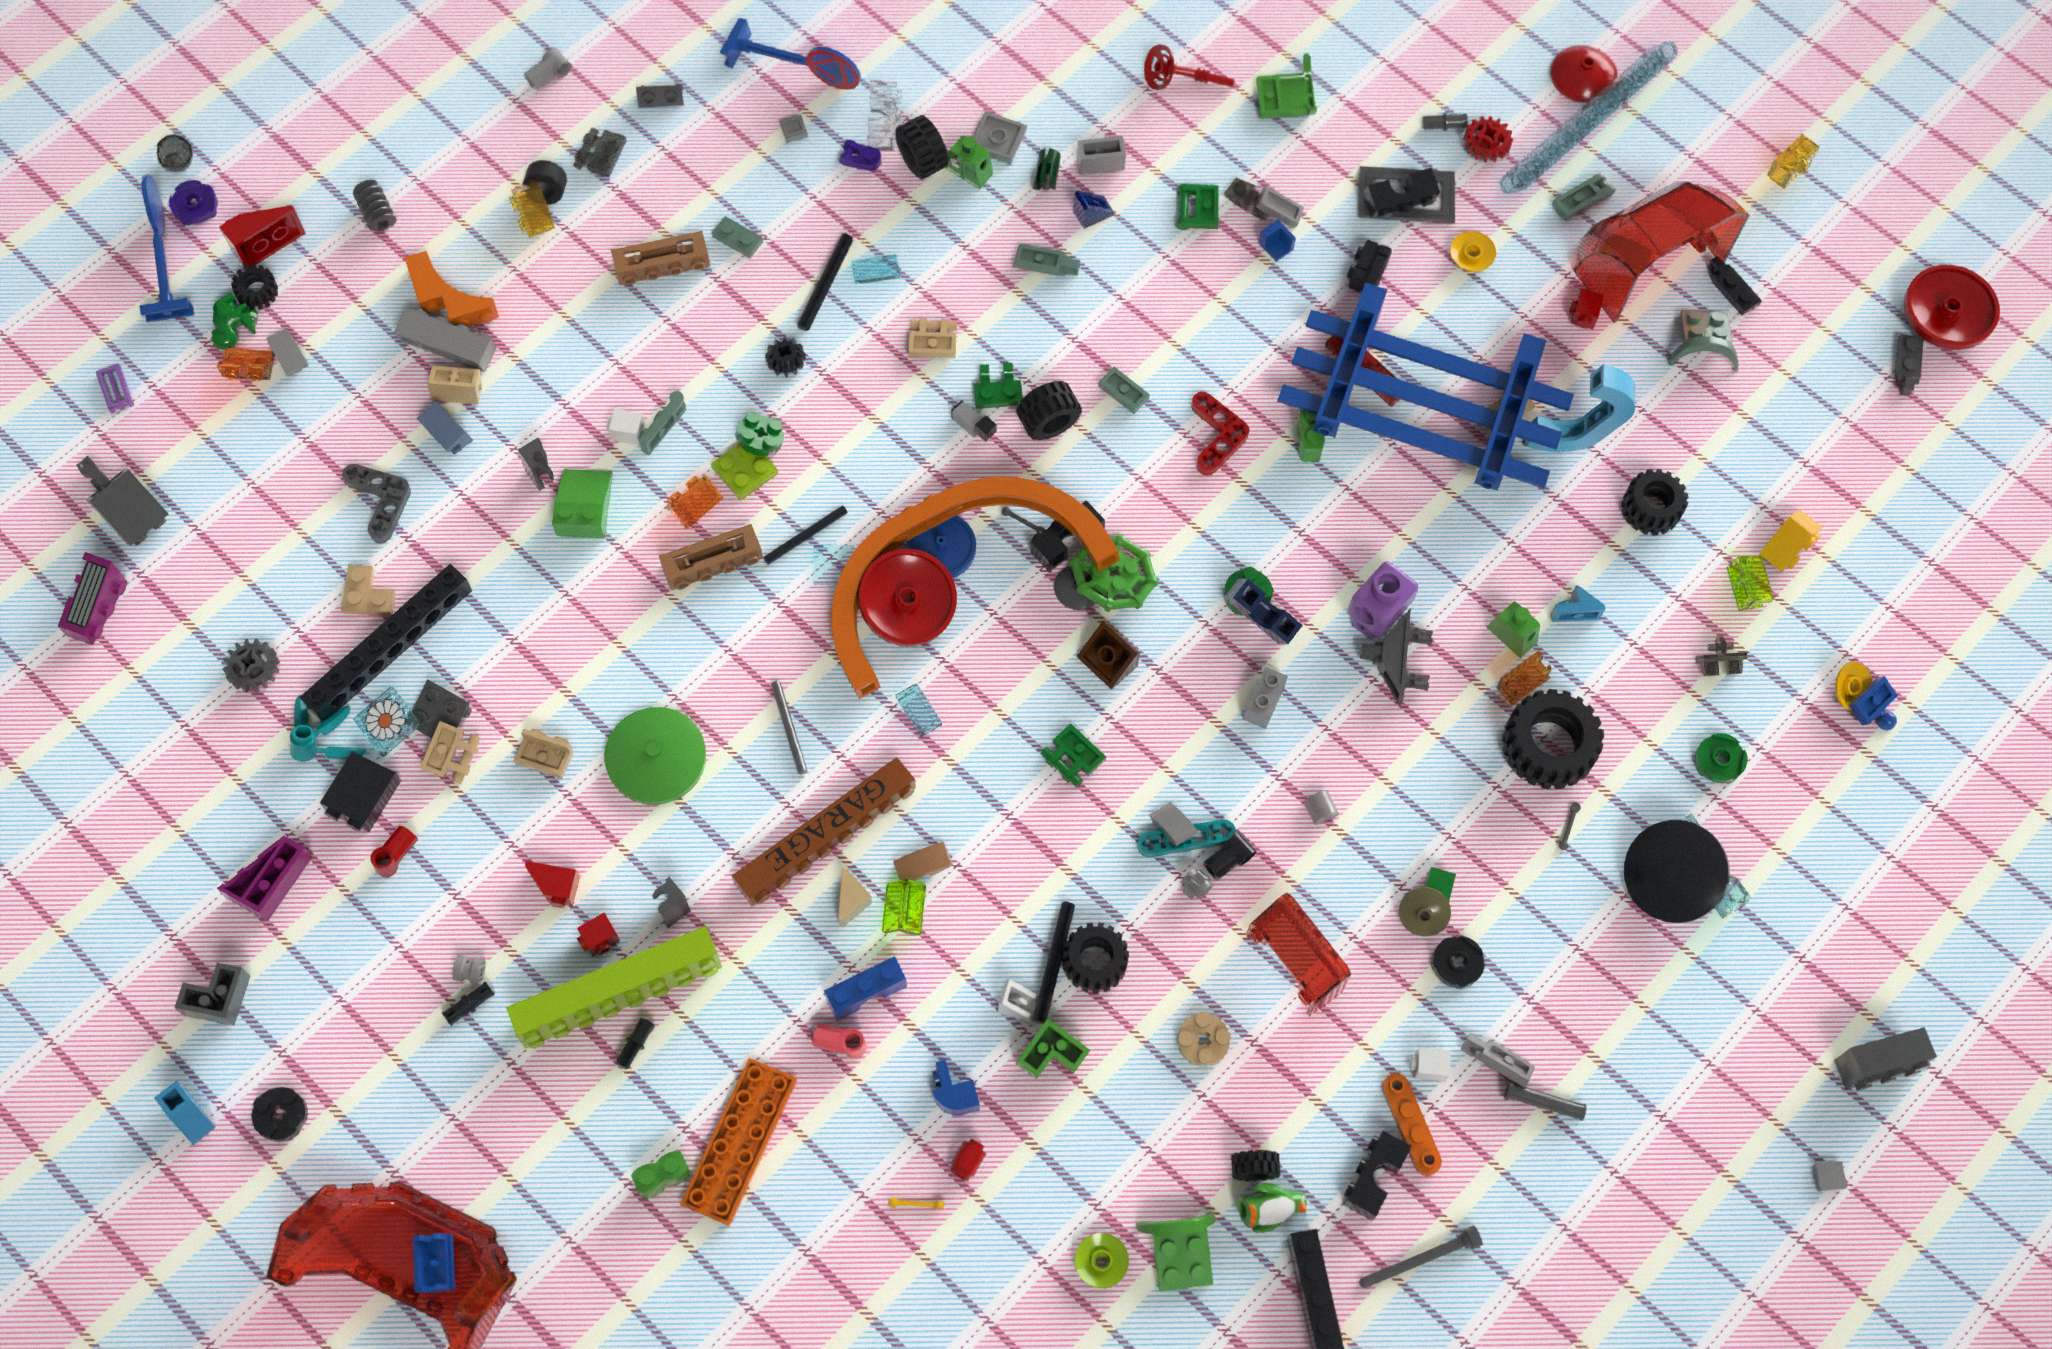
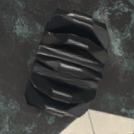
M784 336L782 341L775 339L774 345H768L765 359L770 371L774 370L777 376L784 373V376L787 378L790 372L796 375L798 373L797 369H803V361L806 359V354L801 343L797 344L794 338L787 341V338Z

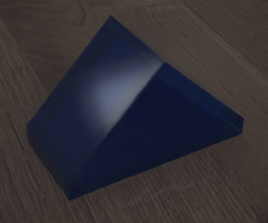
M1081 191L1074 193L1073 213L1084 229L1115 214L1105 196Z

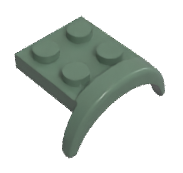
M1681 309L1679 320L1683 344L1671 354L1668 364L1673 365L1678 359L1690 353L1711 351L1729 358L1734 365V371H1738V356L1732 343L1728 314Z

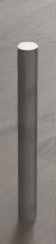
M775 681L771 683L796 769L799 775L805 774L808 770L780 681Z

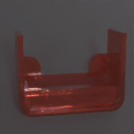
M1286 892L1277 898L1249 924L1246 933L1247 938H1252L1257 944H1268L1299 983L1297 996L1305 1006L1309 1005L1306 1012L1309 1017L1342 994L1351 977L1348 966L1289 893Z

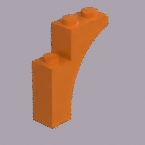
M427 250L404 257L421 309L426 313L434 314L446 308L452 325L457 326V324H461L468 328L482 322H490L499 317L493 297L468 295L447 284L432 266Z

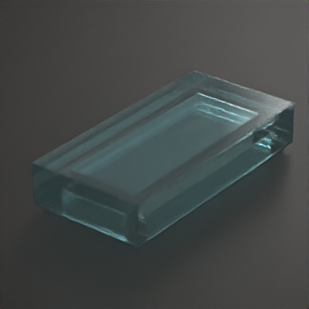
M897 254L851 261L855 285L900 278Z
M917 683L895 694V698L920 737L942 726V721Z

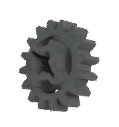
M245 639L243 646L236 643L237 649L235 651H227L231 657L223 659L227 666L222 669L227 675L226 679L228 682L232 683L237 690L242 688L247 693L252 687L255 692H258V686L260 685L266 689L268 687L266 683L268 680L275 681L272 674L279 673L280 671L276 666L280 663L276 656L277 653L273 648H270L266 641L261 645L258 639H255L253 644L248 639ZM261 654L266 656L267 661H264ZM236 670H239L242 677L237 676Z

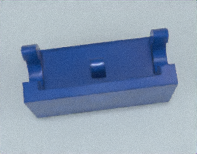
M434 1233L431 1236H413L415 1293L433 1294L455 1290L453 1234Z

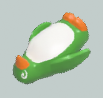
M1271 1183L1259 1184L1255 1187L1256 1192L1241 1199H1236V1206L1242 1222L1256 1233L1273 1231L1294 1213L1307 1212V1198L1304 1193L1281 1188Z

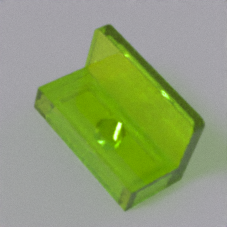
M910 879L887 884L882 922L883 933L888 934L900 931L912 936L921 935L926 885Z

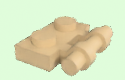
M927 318L910 320V329L919 330V332H909L908 354L910 357L956 358L957 333H948V331H957V322L948 321V319L927 321ZM927 330H940V332H927Z
M439 721L420 768L444 778L448 769L454 770L455 774L452 781L461 784L464 776H468L470 771L468 767L473 755H476L479 750L477 746L481 737L471 734L468 743L461 741L464 730ZM457 748L464 750L459 764L452 762Z

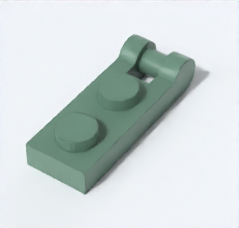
M1598 173L1554 199L1552 206L1567 221L1602 199L1612 196L1616 188L1605 181L1606 177L1602 173Z
M674 391L670 394L668 405L663 411H659L655 415L653 423L640 433L638 441L641 451L645 454L650 455L685 413L686 404L683 393L680 391Z

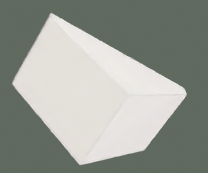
M1006 979L998 1004V1013L1036 1023L1033 1021V1015L1038 995L1016 982Z

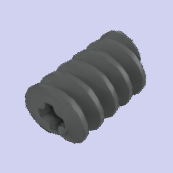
M376 180L360 182L353 189V196L368 228L373 231H384L393 227L397 219L393 215V210L390 208L385 194H383L382 187L377 185Z

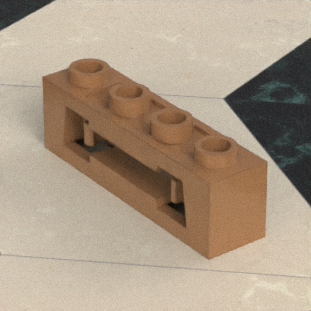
M703 231L611 250L619 286L632 285L643 280H655L662 276L678 275L682 272L702 270L705 267H710ZM693 242L692 244L677 246L678 243ZM640 252V255L625 257L626 254Z
M749 524L659 555V559L672 591L675 589H685L690 584L698 581H708L713 576L721 573H731L736 568L744 565H754L763 559V555L753 526Z

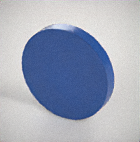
M955 516L906 541V549H915L932 555L947 568L952 578L963 574L973 563L976 555V538L969 524L962 518Z

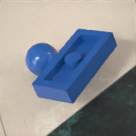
M1885 676L1875 679L1849 705L1862 726L1870 724L1876 717L1877 725L1882 730H1892L1897 724L1896 715L1891 711L1885 710L1898 696Z

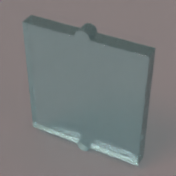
M836 543L832 545H814L813 586H831L835 588L846 563L854 553V545H837Z

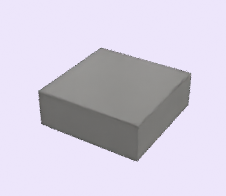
M801 115L779 120L786 143L808 137Z
M1842 1161L1815 1163L1813 1165L1818 1191L1844 1190L1847 1188Z

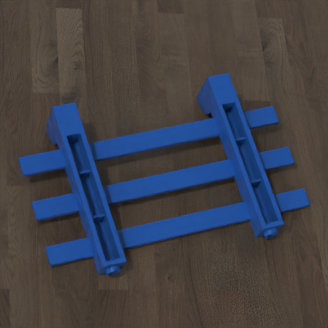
M1366 282L1351 322L1318 311H1310L1305 327L1344 339L1338 359L1297 346L1291 364L1330 376V381L1324 397L1283 384L1277 402L1316 414L1312 431H1316L1323 436L1336 438L1340 424L1344 423L1479 467L1474 483L1481 485L1485 489L1497 491L1503 476L1543 489L1545 488L1550 473L1549 470L1509 457L1516 437L1557 450L1562 435L1561 431L1522 419L1528 399L1565 411H1569L1573 393L1534 381L1547 340L1524 333L1513 359L1510 373L1374 330L1378 323L1388 289ZM1367 348L1376 349L1503 390L1504 393L1498 411L1363 368L1361 365ZM1358 385L1490 428L1492 430L1486 448L1482 449L1349 406L1347 404L1353 387Z

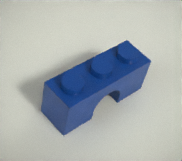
M893 956L824 990V994L836 1021L859 1011L863 1003L876 996L882 995L885 998L906 988L907 980L896 957Z

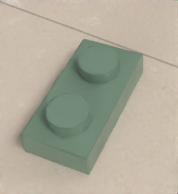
M726 216L712 231L713 238L750 259L764 243L763 237Z
M1115 367L1098 383V387L1133 414L1150 398L1148 392Z

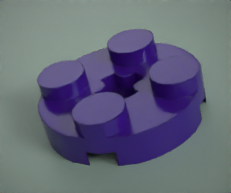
M189 180L179 184L175 188L176 192L171 197L170 195L169 207L175 218L180 220L183 225L199 224L214 218L217 214L218 199L213 188L208 184H202L198 180ZM192 199L198 201L195 205H189Z

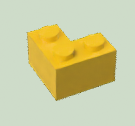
M1799 509L1789 516L1760 551L1759 555L1781 572L1787 567L1792 569L1801 559L1797 555L1803 549L1807 551L1819 540L1821 535L1818 532L1823 527Z

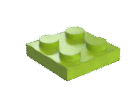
M741 442L710 463L713 471L740 501L779 474L778 469L766 456H756L748 453L742 448L743 444Z

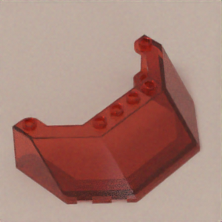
M390 1182L388 1187H375L373 1183H352L351 1188H337L336 1184H325L280 1224L266 1274L267 1279L284 1287L296 1284L306 1275L345 1274L358 1282L378 1290L380 1293L402 1302L404 1305L410 1306L440 1321L449 1344L447 1349H481L517 1281L514 1271L511 1272L508 1267L509 1259L503 1246H499L496 1240L498 1235L494 1227L401 1182ZM434 1233L453 1234L455 1290L433 1294L415 1293L413 1236H431Z

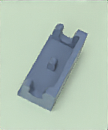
M437 401L416 418L447 452L451 451L454 455L473 441Z

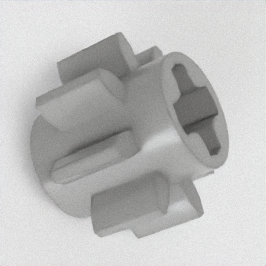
M1203 867L1200 871L1192 868L1181 881L1185 885L1182 892L1191 900L1195 896L1202 899L1213 887V884L1210 882L1212 875Z

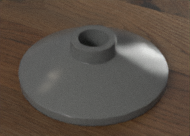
M1069 566L1063 569L1056 577L1054 584L1055 595L1059 602L1073 610H1085L1094 606L1095 602L1083 594L1079 595L1077 593L1072 568ZM1083 571L1086 582H1090V574L1088 576V573Z

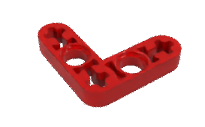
M1198 392L1192 399V411L1220 433L1200 453L1197 459L1196 467L1199 473L1209 476L1214 474L1246 442L1250 429L1245 421L1207 392ZM1204 401L1207 402V403H1206V406H1205V405L1198 406V402H1201V403L1204 402ZM1224 414L1227 420L1225 422H1217L1214 419V415ZM1241 429L1243 431L1242 434H1237L1234 437V440H1232L1231 438L1234 435V431H1239ZM1220 443H1225L1230 449L1227 452H1220L1216 446ZM1213 454L1215 457L1212 460V464L1204 466L1203 462H1208Z

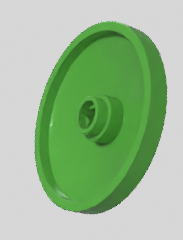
M664 707L641 709L621 720L612 730L604 753L605 767L615 788L625 797L647 805L666 804L686 795L700 780L705 769L707 757L705 742L696 724L681 712Z

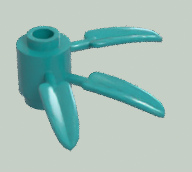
M301 695L296 698L294 729L290 734V755L294 760L300 762L310 761L315 757L316 752L325 753L327 758L335 759L348 758L352 751L361 756L366 753V748L331 746L316 748V736L320 733L327 735L337 728L349 715L350 706H345L319 724L316 727V731H313L309 726L307 708L299 698Z

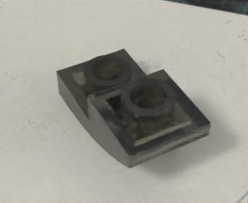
M1236 177L1225 191L1224 196L1239 208L1265 221L1269 214L1256 208L1260 192L1256 191L1254 184Z

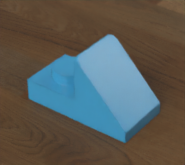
M1576 585L1571 594L1572 602L1566 600L1555 604L1550 615L1552 623L1596 620L1602 617L1606 608L1602 602Z

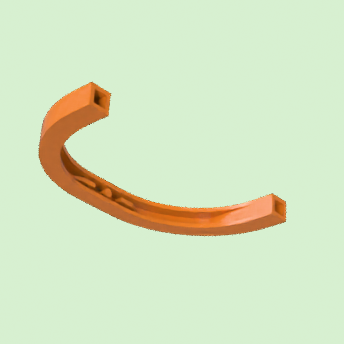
M989 477L971 480L955 485L936 495H929L923 502L915 506L906 507L900 514L875 529L857 547L846 563L835 589L831 611L833 642L840 663L856 695L860 699L881 688L878 678L861 649L857 631L859 586L866 570L878 557L895 550L906 543V541L961 513L981 507L1006 505L1038 511L1059 522L1075 536L1097 571L1100 572L1120 561L1119 551L1107 531L1090 510L1074 497L1051 485L1019 477Z

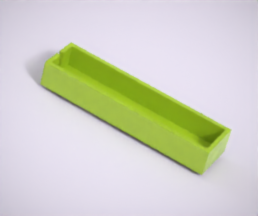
M703 926L507 1006L506 1010L521 1044L525 1049L529 1047L530 1049H535L544 1045L548 1039L553 1037L559 1039L567 1036L570 1030L577 1027H589L595 1023L594 1020L602 1017L611 1018L620 1013L619 1010L628 1006L630 1008L638 1007L645 1002V999L653 996L655 998L662 997L668 994L669 990L674 987H686L692 984L696 978L713 976L718 972V969L722 968L707 926Z

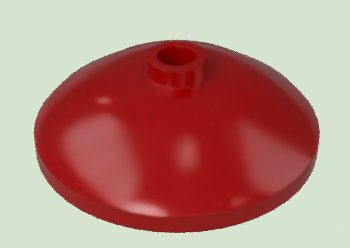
M1575 45L1562 50L1554 58L1550 69L1551 81L1557 91L1564 97L1579 103H1593L1606 98L1615 88L1618 78L1617 68L1613 60L1602 50L1587 45Z

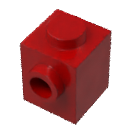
M1581 288L1577 300H1573L1570 306L1569 314H1572L1571 324L1577 325L1580 328L1594 329L1599 318L1604 294Z
M605 912L577 927L581 936L576 939L583 951L589 949L592 956L607 953L612 948V945L620 941Z

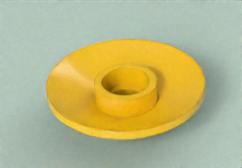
M1467 231L1454 238L1450 246V255L1454 263L1461 269L1469 272H1480L1488 269L1493 264L1496 258V247L1487 235L1477 231Z
M1848 662L1841 667L1836 677L1835 692L1837 699L1842 707L1849 711H1852L1849 705L1872 683L1871 674L1864 664Z

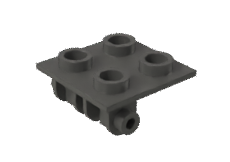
M427 679L406 724L433 738L439 721L458 728L462 718H468L472 709L469 708L470 702Z

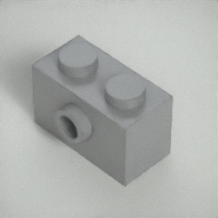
M1123 136L1078 140L1077 162L1080 175L1124 171L1126 151Z

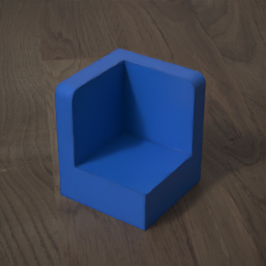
M1277 219L1261 230L1258 244L1274 261H1279L1294 250L1296 237Z

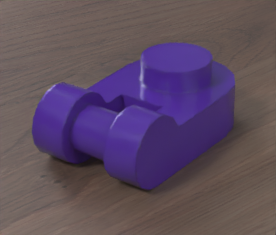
M845 140L843 145L844 153H841L839 158L840 164L866 171H873L880 167L882 158L877 148L857 144L853 140ZM852 154H857L859 156L858 158L853 157Z

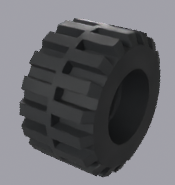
M919 115L896 127L895 136L900 154L908 168L918 178L925 179L948 166V153L945 143L935 125L926 116Z
M1053 381L1035 388L1022 398L1017 405L1016 414L1031 439L1046 440L1065 432L1075 424L1082 414V407L1067 382Z
M1648 469L1645 473L1640 472L1637 477H1634L1621 502V507L1624 508L1622 510L1623 516H1628L1626 519L1627 523H1633V529L1636 531L1641 529L1643 530L1642 533L1646 535L1649 532H1652V535H1658L1659 532L1665 534L1669 529L1672 530L1688 506L1687 499L1689 496L1687 492H1684L1686 486L1679 483L1680 478L1677 476L1675 478L1672 477V473L1669 471L1662 473V469H1657L1656 472ZM1644 496L1659 498L1666 508L1658 509L1650 506L1644 499Z
M1093 922L1087 923L1086 928H1083L1081 925L1077 928L1076 933L1072 932L1069 935V940L1065 943L1063 953V969L1066 971L1068 980L1072 979L1073 985L1076 988L1079 986L1083 987L1082 991L1088 993V989L1093 990V994H1099L1101 989L1104 990V993L1110 991L1111 986L1115 988L1119 984V980H1122L1125 976L1129 959L1128 945L1126 940H1122V934L1119 931L1115 933L1114 927L1110 925L1108 928H1104V923L1098 922V926H1093ZM1089 947H1100L1108 952L1111 957V963L1103 969H1091L1084 965L1080 955Z

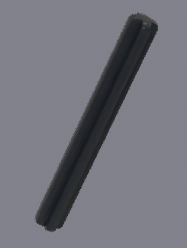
M841 234L797 322L800 330L808 331L853 243L851 235Z
M1064 901L1061 904L1033 1015V1021L1036 1023L1044 1024L1048 1018L1063 958L1064 946L1068 938L1075 905L1071 902Z

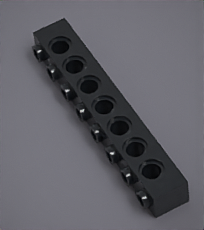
M451 564L445 567L299 697L306 708L321 722H324L339 711L472 592L467 578Z

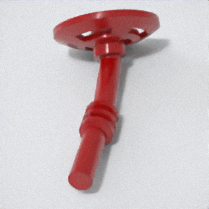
M1164 44L1153 46L1148 52L1144 63L1145 80L1148 86L1154 90L1166 88L1174 74L1195 78V81L1199 79L1200 82L1204 81L1206 84L1211 82L1233 88L1235 79L1210 73V70L1206 72L1205 69L1201 71V68L1192 69L1175 65L1171 49ZM1161 51H1166L1169 54V56L1167 54H1162ZM1156 57L1157 61L1154 64V71H1152V63ZM1154 79H1156V80H1158V81H1163V82H1162L1161 85H1159V84H1157V83L1155 82Z

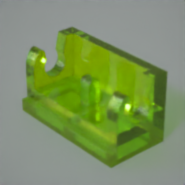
M1762 555L1738 556L1726 567L1739 611L1762 608V603H1769L1774 600Z

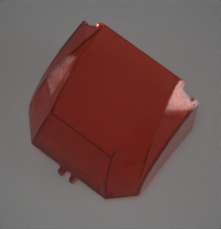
M1688 181L1675 182L1610 215L1591 227L1579 242L1573 272L1587 290L1604 294L1601 308L1612 322L1616 323L1639 275L1652 263L1687 243H1690L1699 253L1707 251V247L1715 257L1718 256L1726 262L1750 215L1733 198L1717 188L1700 183L1693 184Z

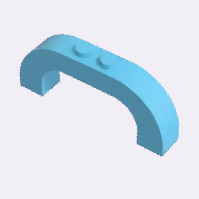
M1603 364L1590 374V396L1604 401L1584 416L1575 420L1557 421L1537 416L1531 422L1562 432L1557 450L1525 440V447L1548 452H1569L1585 449L1597 444L1634 415L1635 381L1623 370Z

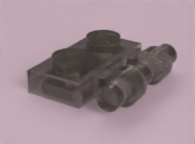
M591 128L582 140L583 145L581 149L577 150L574 158L576 160L573 166L580 170L584 164L588 163L587 168L589 172L610 178L627 142L626 136L604 130L600 137L598 136L599 131L596 128ZM596 146L594 152L591 153V148Z

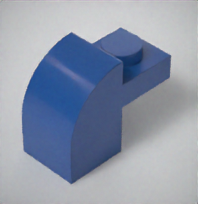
M946 1059L935 1062L936 1070L932 1071L935 1086H941V1088L932 1090L935 1104L942 1111L950 1115L959 1116L980 1111V1103L973 1079L952 1085Z

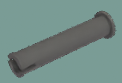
M1513 1080L1508 1081L1504 1093V1100L1506 1101L1508 1099L1516 1100L1576 1118L1580 1121H1583L1587 1110L1586 1104L1528 1087L1524 1088L1521 1085L1514 1084Z

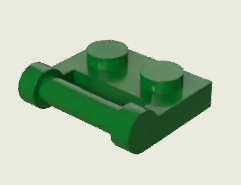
M1180 184L1177 187V195L1179 196L1177 228L1179 230H1188L1189 228L1218 229L1219 185ZM1195 195V217H1188V196Z

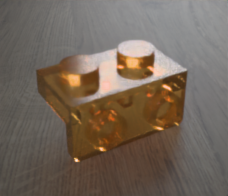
M225 348L223 362H218L217 368L222 377L229 380H237L238 378L256 382L270 380L275 354L273 351Z
M695 475L685 483L687 488L681 493L676 491L667 499L669 503L665 506V509L667 511L671 510L685 529L691 527L724 498L706 475L700 477Z

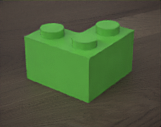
M1047 1019L1015 1064L1035 1079L1039 1077L1051 1059H1054L1074 1074L1091 1050Z

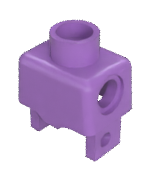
M1383 562L1352 596L1347 609V613L1353 618L1351 625L1370 640L1374 635L1382 636L1415 600L1418 591L1417 582L1391 562ZM1383 584L1382 589L1380 590L1378 586Z

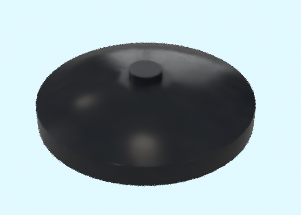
M1667 820L1646 828L1631 843L1624 861V880L1632 900L1646 914L1664 922L1687 923L1706 916L1722 901L1729 885L1730 865L1724 847L1706 828L1689 821Z

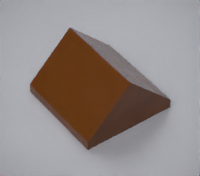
M1103 620L1076 657L1110 689H1114L1138 667L1140 652L1106 620Z

